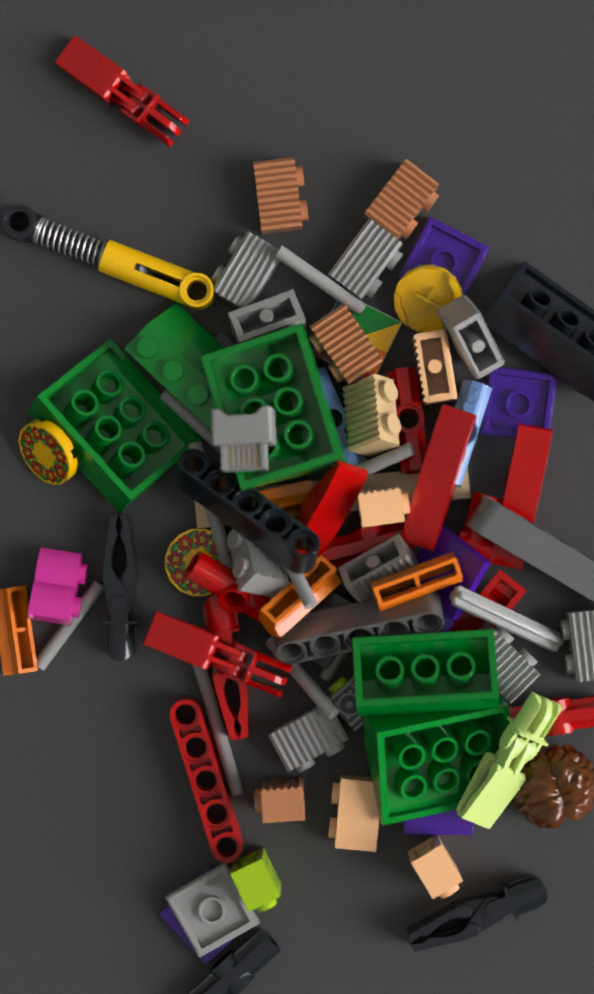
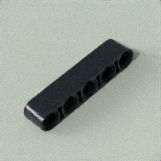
M188 449L181 453L178 460L176 477L177 486L181 491L290 571L296 574H306L314 569L320 548V540L315 532L256 489L251 488L242 491L237 476L232 472L221 471V464L199 449ZM269 530H277V531H279V532H278V533H275V532H271V531H269ZM297 550H304V551H306L307 553H301V552H298Z

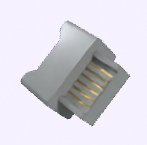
M264 406L255 414L227 416L220 409H212V446L216 449H221V471L269 470L268 446H276L275 410L271 406Z

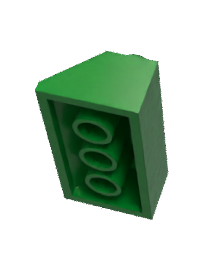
M175 303L149 322L124 350L212 431L211 410L216 409L201 356L225 349V347L182 307Z
M494 629L352 638L357 717L498 709L500 697Z

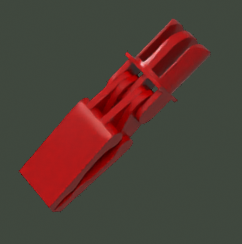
M74 35L54 62L59 69L106 104L111 106L115 103L120 107L118 111L169 148L174 142L154 127L151 122L154 121L177 138L182 131L172 121L159 113L160 109L183 126H187L190 122L188 118L164 102L157 93L155 94L141 83L135 85L131 82V78L124 69L76 35Z
M214 594L211 595L203 606L205 629L221 635L220 642L231 645L232 641L237 642L233 632L241 630L238 613L234 614L224 611L218 604V597ZM217 651L215 652V656L226 659L225 655ZM213 666L214 687L229 737L232 740L246 738L249 735L248 685L245 684L244 686L236 682L240 690V710L237 718L241 726V733L239 734L235 725L236 714L231 708L226 695L225 683L227 678L220 675L221 670ZM245 668L241 675L242 678H245L247 674V669Z
M155 610L148 632L142 642L144 645L205 670H208L210 665L220 669V675L281 698L282 690L251 678L252 674L281 685H286L287 677L256 664L259 660L287 672L292 671L293 665L232 641L231 645L220 642L222 636ZM217 651L225 655L226 659L215 656V652ZM250 654L254 655L251 664L246 663ZM244 668L248 669L245 678H242L241 675Z

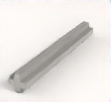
M462 586L455 587L449 595L453 606L551 652L558 651L559 647L563 645V638H561L559 632Z

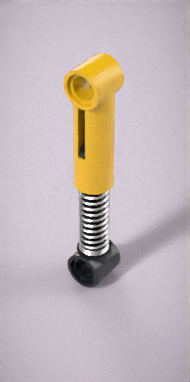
M24 204L11 205L2 215L3 229L17 242L40 243L42 246L46 245L47 248L52 246L53 250L58 248L59 253L62 251L64 255L69 253L70 257L75 255L76 259L86 260L87 264L92 262L93 266L98 264V272L186 305L193 310L206 309L215 299L214 285L209 277L202 273L193 272L113 240L103 244L101 240L95 241V237L91 240L89 235L84 237V233L80 235L78 231L73 233L72 228L68 231L66 226L61 228V224L55 226V222L50 224L49 219H44L43 215L34 212ZM21 215L28 216L29 226L27 229L21 232L15 231L13 228L14 220ZM150 272L180 282V287L150 276ZM195 283H202L207 287V293L201 300H192L188 296L189 288Z

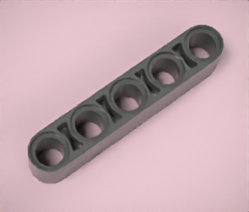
M484 495L466 525L594 602V559Z
M437 591L383 611L379 610L375 599L307 613L281 638L275 637L276 657L285 663L296 664L353 652L352 638L438 633L444 626L441 597Z

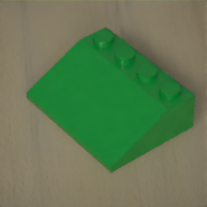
M301 323L201 356L216 409H220L227 416L255 414L264 406H271L275 410L276 446H268L269 470L236 472L242 491L316 473L331 468L338 460L347 463L309 338Z
M109 339L40 393L28 409V413L34 419H39L41 422L45 420L51 421L66 433L74 447L71 453L73 459L77 457V467L119 514L178 463L181 453L189 449L188 444L202 441L194 430L160 399L161 394L112 339Z
M500 694L498 709L363 716L365 747L382 826L456 810L486 752L495 754L499 750L500 738L510 723L507 719L508 716L510 717V705Z

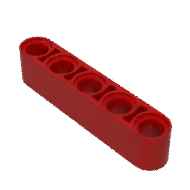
M184 696L179 698L171 707L170 721L212 854L219 862L232 863L241 855L244 844L243 836L202 706L194 697ZM183 704L192 706L196 713L195 719L190 722L179 719L177 715L178 707ZM201 738L206 744L205 752L198 755L191 753L187 747L189 739ZM202 771H211L216 777L215 785L211 787L202 786L198 782V774ZM220 804L225 807L227 815L221 820L212 819L208 814L209 806ZM223 837H230L237 843V848L230 853L223 852L218 846V841Z

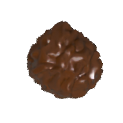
M554 744L551 745V748H540L536 756L525 763L520 771L526 775V780L512 799L518 805L517 810L525 815L527 822L539 828L555 829L560 827L565 817L572 821L585 817L586 813L593 811V763L585 758L584 753L577 751L572 745L564 744L563 747Z

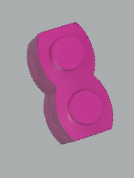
M40 548L28 608L30 620L71 626L73 617L79 618L82 597H77L79 584L85 585L88 573V564L83 563L82 554Z

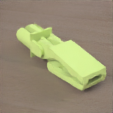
M531 692L516 718L507 717L510 723L500 738V748L495 754L486 752L456 807L459 817L488 829L492 827L524 784L526 775L520 772L524 764L536 756L542 745L548 746L544 737L561 712V704Z

